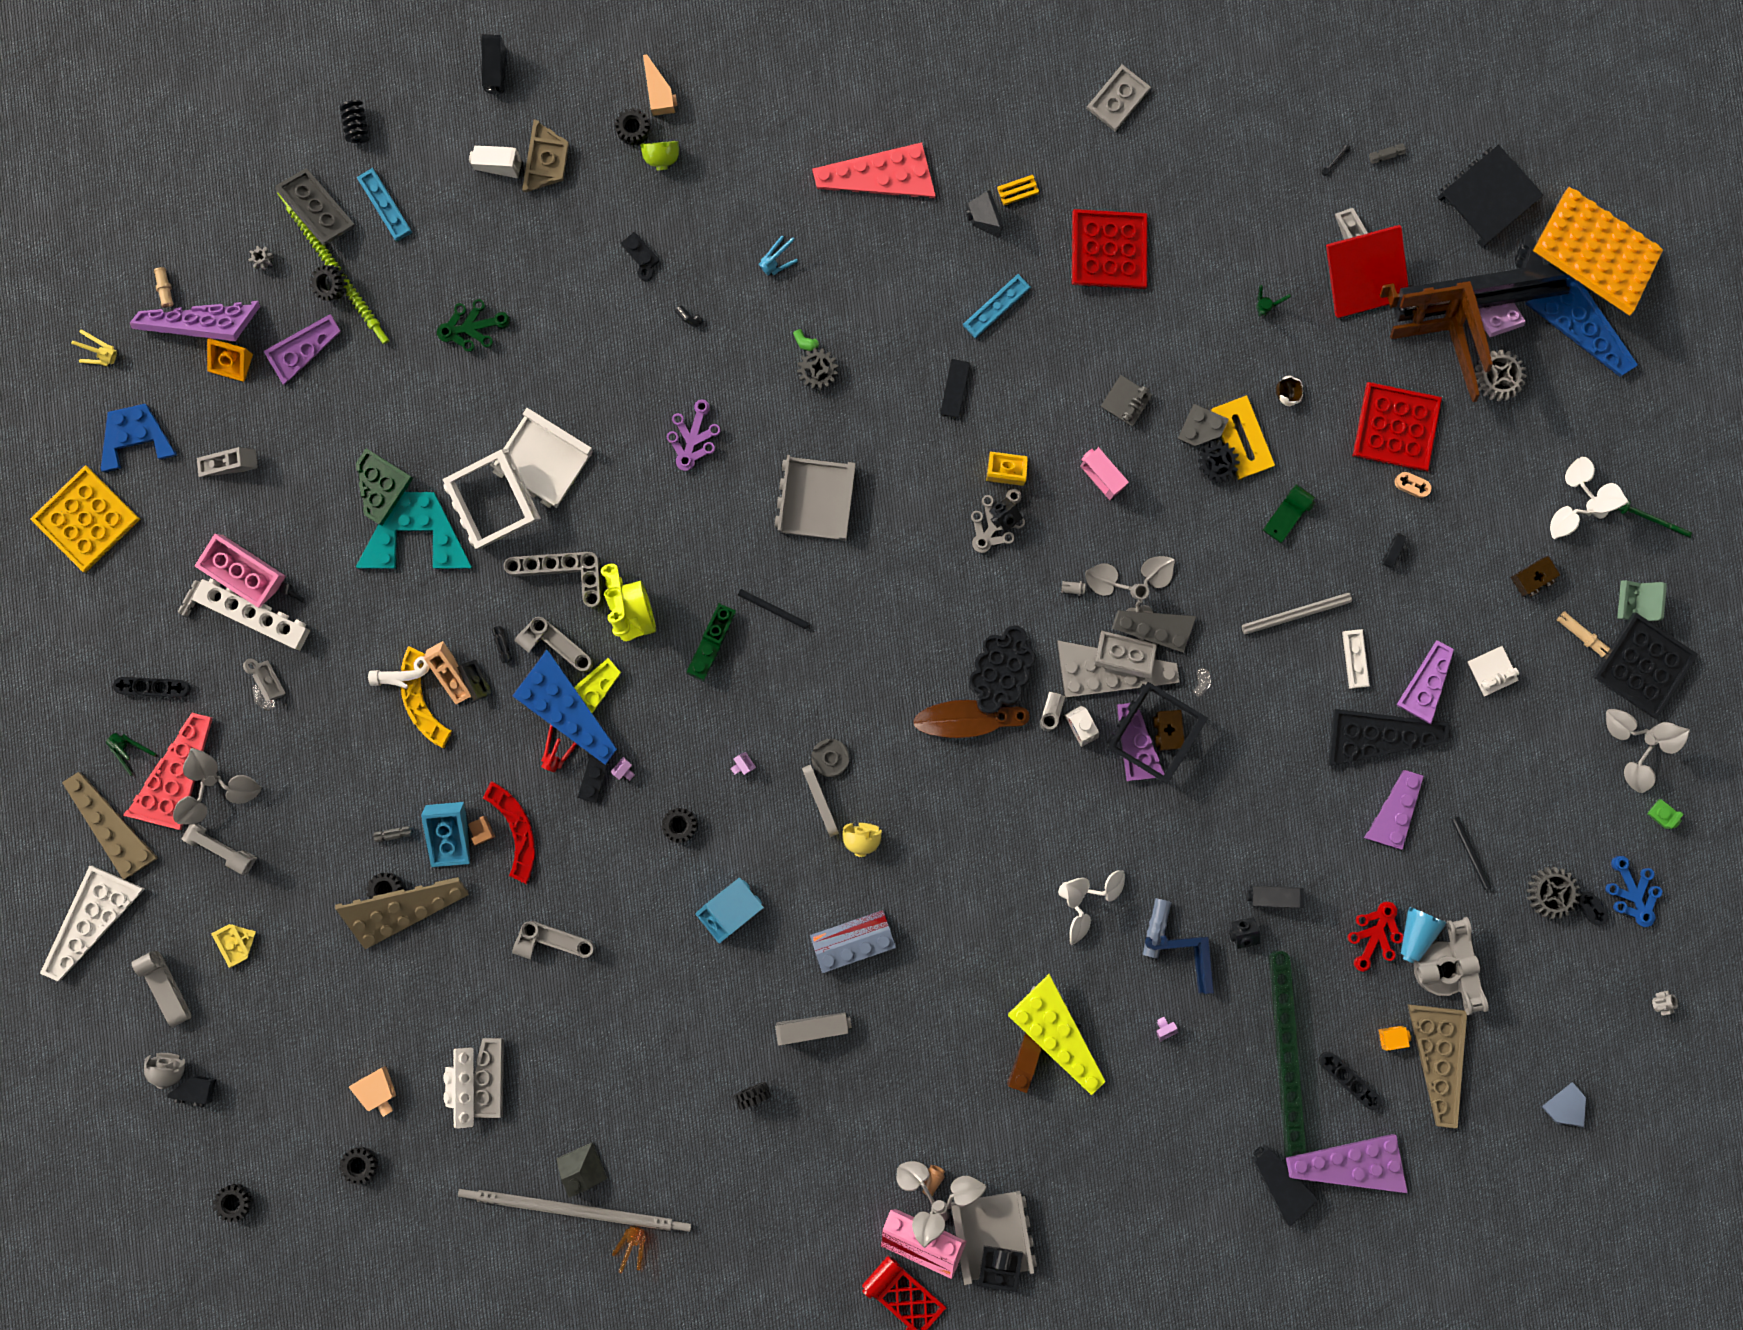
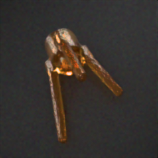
M630 1226L629 1229H626L624 1236L613 1251L612 1256H615L627 1239L626 1242L629 1245L619 1269L620 1274L623 1272L633 1245L638 1246V1243L640 1244L637 1271L640 1270L646 1239L644 1235L645 1230L636 1226Z

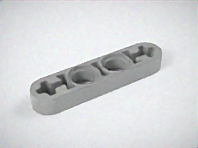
M811 764L802 768L829 836L838 835L839 832Z

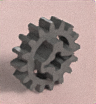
M814 348L812 354L806 351L807 357L801 356L803 362H798L797 364L801 368L797 370V374H802L799 378L800 381L805 380V387L811 384L812 390H814L815 386L822 390V385L828 388V382L834 383L833 376H838V372L834 371L838 369V365L833 364L836 358L830 359L831 353L824 354V349L817 352L816 348ZM824 360H826L829 363L830 368L828 366H825ZM820 362L821 370H819L817 375L815 376V369L817 368ZM805 371L811 374V379L806 375ZM824 376L827 377L824 380L819 381L820 378Z

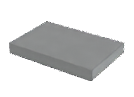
M1121 65L1086 109L1116 132L1150 91L1151 87L1124 65Z
M1101 631L1094 665L1151 679L1157 644Z

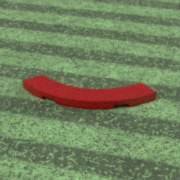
M491 781L482 799L495 806L509 823L515 842L514 862L509 876L527 884L532 873L535 858L534 834L530 821L518 801L503 787Z

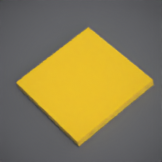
M86 465L30 518L84 573L140 520Z

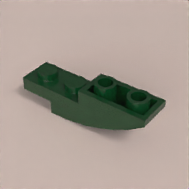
M718 603L686 674L704 682L723 644L736 610Z

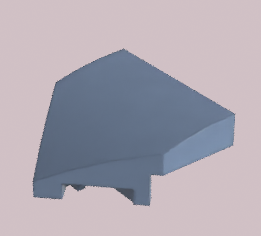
M1573 1082L1542 1106L1545 1112L1558 1125L1584 1127L1586 1097Z

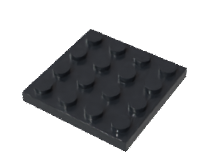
M1633 612L1592 677L1651 717L1658 718L1698 654L1638 613Z

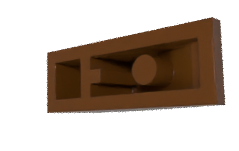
M1026 1032L1007 1082L1008 1087L1027 1093L1041 1051V1047Z

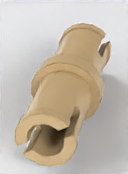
M166 268L154 269L157 282L156 291L159 292L161 307H171L174 304L170 291L172 287L168 282Z

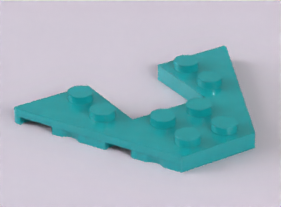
M404 492L383 526L378 524L356 565L357 569H396L397 531H433V569H472L434 492Z

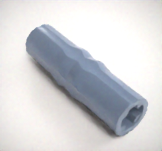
M1155 898L1147 930V937L1152 939V945L1154 946L1160 945V937L1165 935L1172 903ZM1145 944L1142 955L1159 959L1160 950L1148 949Z

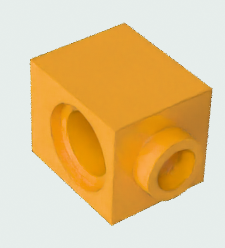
M1396 1026L1379 1029L1382 1049L1388 1051L1410 1047L1411 1035L1406 1027Z

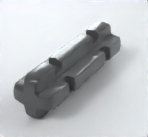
M1403 143L1395 145V147L1391 146L1379 150L1378 153L1377 151L1369 154V161L1371 164L1380 162L1379 160L1385 161L1394 158L1397 154L1398 156L1406 153V147Z
M405 826L402 829L394 828L384 830V832H374V841L383 842L384 840L402 838V836H412L411 826Z

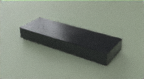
M951 359L940 415L959 418L970 362Z

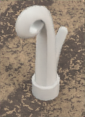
M418 657L414 662L413 671L381 672L380 670L369 671L368 680L371 686L391 684L407 689L408 685L402 681L422 677L428 672L430 667L424 660V657ZM424 663L423 667L419 668V665Z

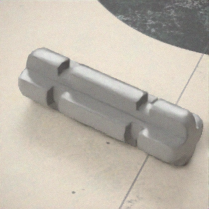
M195 580L191 585L192 589H189L182 603L184 604L180 606L179 614L186 617L189 616L190 608H193L196 603L192 598L200 581Z

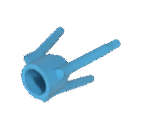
M781 236L761 259L758 265L767 275L771 273L775 275L779 271L798 262V259H794L776 268L778 263L775 259L790 246L795 238L792 237L771 256L784 239V236Z

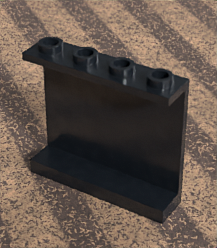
M1499 144L1494 149L1489 147L1482 154L1484 157L1481 160L1476 158L1469 164L1468 167L1470 169L1464 172L1462 170L1454 177L1455 182L1452 184L1448 182L1440 189L1442 193L1437 197L1439 200L1445 197L1481 237L1477 243L1482 248L1543 196L1542 192Z

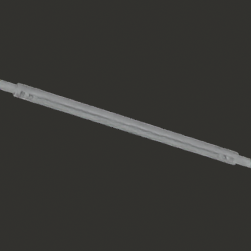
M459 1189L458 1197L476 1199L477 1202L667 1231L674 1229L690 1232L691 1224L672 1221L669 1218L483 1190L477 1192Z

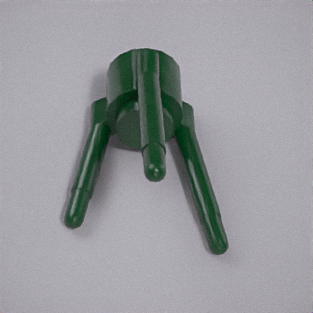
M1260 285L1257 297L1259 302L1256 305L1259 313L1258 316L1261 317L1268 314L1272 308L1289 299L1291 295L1288 294L1273 302L1270 298L1263 297V286Z
M114 733L106 740V744L130 776L133 773L121 757L122 755L126 760H130V757L124 751L127 747L126 742L154 757L157 756L155 752L131 740L125 734L120 736L118 733Z

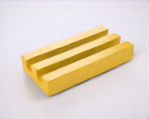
M1033 175L997 187L1003 206L1039 194ZM1030 182L1029 184H1026L1024 186L1003 192L1004 190H1007L1009 188ZM1033 188L1032 191L1005 199L1006 196Z

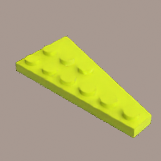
M1048 974L1008 1013V1016L1092 1095L1105 1083V1079L1050 974Z

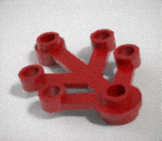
M1382 902L1378 906L1377 911L1366 915L1360 914L1355 919L1357 925L1366 926L1368 921L1379 918L1376 926L1359 932H1350L1347 936L1348 941L1353 944L1358 943L1360 939L1371 936L1362 956H1358L1354 960V967L1358 971L1364 972L1370 968L1371 962L1369 959L1378 940L1383 951V958L1388 961H1392L1395 958V952L1389 946L1384 927L1387 923L1391 931V941L1394 943H1401L1403 941V934L1398 931L1394 920L1397 915V908L1391 902ZM1386 908L1391 910L1389 915L1385 914ZM1360 917L1365 918V922L1363 924H1360L1359 922ZM1353 934L1357 936L1356 941L1351 940ZM1395 934L1400 935V939L1398 941H1395L1394 939ZM1388 951L1392 953L1391 958L1386 957ZM1365 960L1366 966L1362 968L1360 962Z

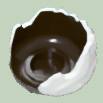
M1285 376L1278 382L1276 395L1282 404L1292 406L1301 401L1303 396L1302 382L1293 376Z

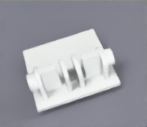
M1503 646L1468 661L1484 696L1519 681L1517 678L1519 671L1517 668L1513 669Z

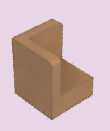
M482 816L480 819L469 823L468 826L473 835L471 839L474 845H479L495 838L486 816Z

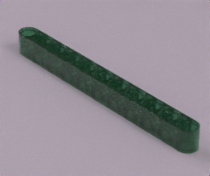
M1276 950L1269 956L1284 1148L1287 1158L1291 1157L1294 1151L1305 1154L1306 1144L1291 962L1286 952ZM1282 954L1284 961L1278 965L1275 961L1276 956ZM1280 974L1285 975V981L1282 984L1277 982V977ZM1282 993H1285L1287 995V1000L1285 1003L1281 1004L1279 1002V996ZM1283 1013H1287L1289 1016L1286 1023H1282L1280 1020ZM1288 1032L1290 1040L1284 1043L1282 1035ZM1290 1052L1292 1055L1289 1062H1285L1283 1059L1284 1054ZM1288 1072H1292L1293 1079L1287 1082L1285 1075ZM1293 1091L1295 1098L1292 1101H1288L1287 1094ZM1295 1111L1297 1114L1296 1119L1289 1121V1113ZM1293 1131H1297L1298 1138L1293 1141L1290 1140V1134Z

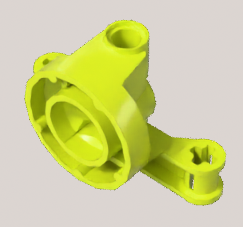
M607 564L602 567L601 574L605 577V584L608 588L604 592V596L609 609L612 611L608 615V621L613 626V634L619 636L623 641H630L636 637L656 632L652 608L643 582L637 581L623 585L622 578L619 577L617 565Z

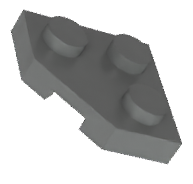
M1193 404L1178 440L1196 447L1220 438L1229 419Z

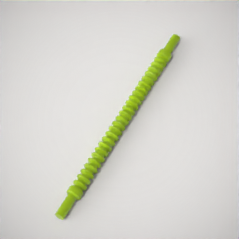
M279 195L286 205L287 212L292 214V218H295L294 222L298 223L297 226L301 227V231H304L303 235L307 236L306 239L310 240V244H313L312 247L316 249V253H319L318 256L322 257L325 266H338V263L334 262L335 258H331L332 254L329 253V250L325 249L326 246L320 243ZM344 279V282H347V286H344L347 289L346 296H350L349 300H353L352 304L356 305L355 309H359L358 313H362L361 317L365 318L364 321L368 322L367 326L375 332L382 344L388 343L389 339L380 328V322L374 318V314H371L372 311L368 310L369 307L365 306V301H362V297H359V293H356V288H353V284H349L350 280Z

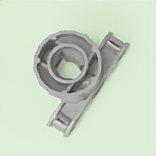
M1467 917L1454 922L1449 920L1446 926L1450 942L1434 941L1421 960H1415L1414 975L1418 984L1432 994L1450 996L1461 992L1467 1015H1472L1473 1012L1482 1010L1487 1012L1488 1002L1481 988L1478 974L1480 972V965L1477 957L1474 956L1471 942L1472 929L1470 921ZM1447 961L1452 962L1454 968L1452 975L1449 978L1440 977L1437 965L1441 966Z

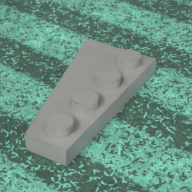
M504 1038L482 1039L476 1062V1071L473 1074L474 1117H503Z

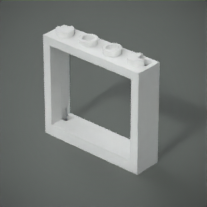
M501 449L443 479L445 483L444 489L453 500L452 506L459 513L461 525L467 530L469 542L475 549L483 548L541 519L508 449ZM498 460L525 518L482 539L455 481Z

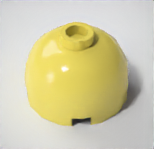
M850 823L843 827V842L846 848L858 857H864L866 854L874 852L880 844L882 830L879 831V827L876 825L859 823V826L853 827V823Z

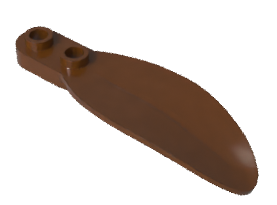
M954 700L936 704L922 710L915 716L913 723L919 731L929 735L947 738H967L987 734L999 727L1023 726L1029 720V712L1024 707H1001L995 714L986 715L980 712L976 700ZM1018 713L1023 715L1022 720L1017 718ZM998 714H1003L1004 720H999Z

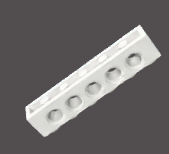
M211 578L209 581L201 580L192 598L193 601L296 650H301L310 632L309 629L305 628V623L297 619L295 622L288 620V615L280 611L277 614L271 612L272 607L265 604L258 608L236 595L229 588L225 590L219 587L221 583ZM220 592L221 599L216 602L214 599L215 594ZM237 600L239 605L237 609L233 610L232 603ZM254 608L256 614L253 618H250L249 611ZM268 617L273 618V623L270 626L266 625ZM286 625H289L290 632L285 635L283 633V628Z

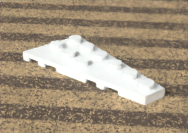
M89 866L40 974L56 981H61L143 892L144 888L97 867Z

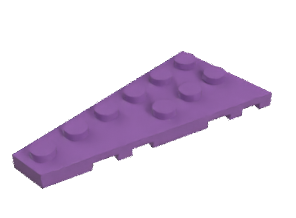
M252 301L251 305H242L241 302H238L229 307L215 304L193 306L192 310L183 311L182 308H174L170 312H163L162 309L138 311L131 320L130 325L132 329L236 341L260 308L259 301Z
M1395 1134L1286 1158L1290 1178L1407 1193L1397 1136Z

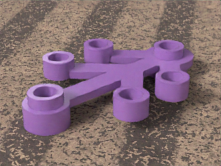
M698 400L694 405L696 415L690 433L681 414L676 413L672 417L673 423L678 426L687 443L684 451L678 442L679 437L677 433L671 431L667 434L668 442L673 445L678 455L676 465L680 470H691L695 465V460L707 454H713L715 451L713 443L707 442L702 449L692 453L695 445L720 434V427L717 424H712L708 430L698 435L703 416L707 415L710 411L709 403L706 400ZM700 404H704L705 409L700 410L698 409V406ZM681 417L682 420L681 422L677 423L675 422V418ZM713 427L718 428V432L712 433L711 429ZM672 434L676 436L674 441L669 440ZM711 445L713 448L711 451H706V446ZM688 458L689 462L687 464H683L682 459Z

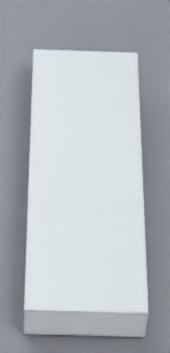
M1363 629L1343 631L1349 689L1369 687Z

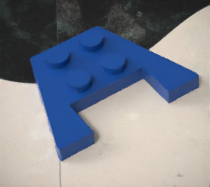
M147 404L108 412L101 462L102 472L121 469L117 449L154 441L158 459L177 456Z

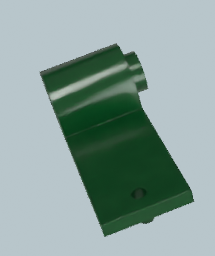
M1295 484L1262 531L1281 544L1305 510L1310 511L1316 502L1313 501L1315 497L1298 484Z

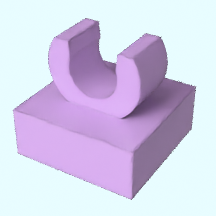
M744 752L734 758L736 765L730 769L734 775L741 771L745 775L754 770L756 766L747 753Z
M624 757L611 770V773L619 780L622 776H625L630 781L635 775L629 770L632 765Z
M1164 1017L1157 1020L1160 1029L1156 1032L1160 1042L1178 1033L1174 1022L1168 1024Z

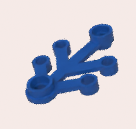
M1624 856L1614 857L1611 862L1612 868L1620 871L1628 891L1619 888L1614 883L1607 884L1605 890L1609 895H1617L1634 902L1637 910L1628 907L1625 902L1617 901L1613 905L1614 910L1618 913H1625L1635 917L1637 924L1642 927L1651 926L1655 921V914L1652 910L1656 899L1662 895V889L1658 886L1650 887L1648 890L1649 897L1645 905L1642 897L1648 881L1654 877V871L1650 868L1642 869L1640 872L1641 878L1636 888L1628 870L1629 860ZM1621 860L1624 861L1623 867H1620L1619 862ZM1647 870L1650 872V876L1648 878L1645 876V872ZM1612 885L1615 887V891L1613 893L1610 892V887ZM1655 888L1658 890L1657 895L1653 894ZM1620 903L1623 905L1622 910L1618 909ZM1644 914L1648 915L1647 921L1643 919Z

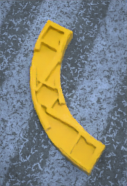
M408 646L401 670L413 671L415 660L418 657H425V654ZM421 677L402 681L408 685L407 689L401 687V695L412 722L426 738L444 748L452 731L443 726L429 711L422 694Z

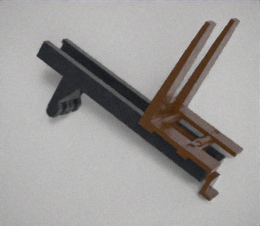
M1527 234L1523 236L1522 244H1520L1514 259L1515 265L1521 269L1405 287L1400 289L1399 294L1396 292L1394 283L1382 286L1380 298L1388 297L1390 307L1394 308L1397 322L1413 320L1409 324L1393 326L1390 339L1445 330L1450 332L1472 402H1477L1480 394L1463 329L1466 317L1484 371L1490 372L1492 360L1479 309L1569 294L1570 287L1567 286L1566 281L1567 278L1572 277L1552 263L1544 265L1541 256L1533 251L1536 241L1532 235ZM1445 314L1444 318L1423 321L1425 317Z

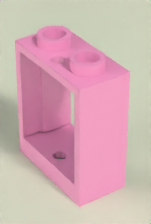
M1099 447L1095 451L1093 449L1089 450L1081 459L1083 462L1080 467L1109 500L1121 492L1129 483Z

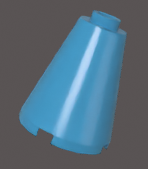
M1409 907L1401 954L1404 955L1403 959L1414 963L1415 960L1420 961L1443 930L1446 922Z

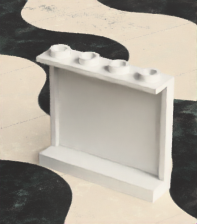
M526 408L523 413L524 418L504 449L509 450L529 495L532 498L535 496L541 498V503L548 508H551V506L557 508L593 453V450L588 445ZM498 460L494 464H490L494 469L492 471L500 478L506 476Z

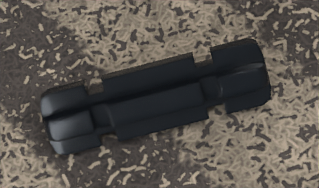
M501 626L493 627L491 630L493 636H495L494 640L498 653L501 654V662L508 663L512 661V657L508 653L509 648L506 638L503 636V629Z

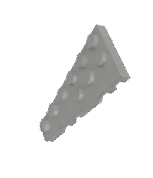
M1057 641L1065 698L1140 688L1142 684L1146 685L1147 682L1155 686L1179 683L1177 663L1155 659L1152 676L1149 679L1095 666L1097 648Z

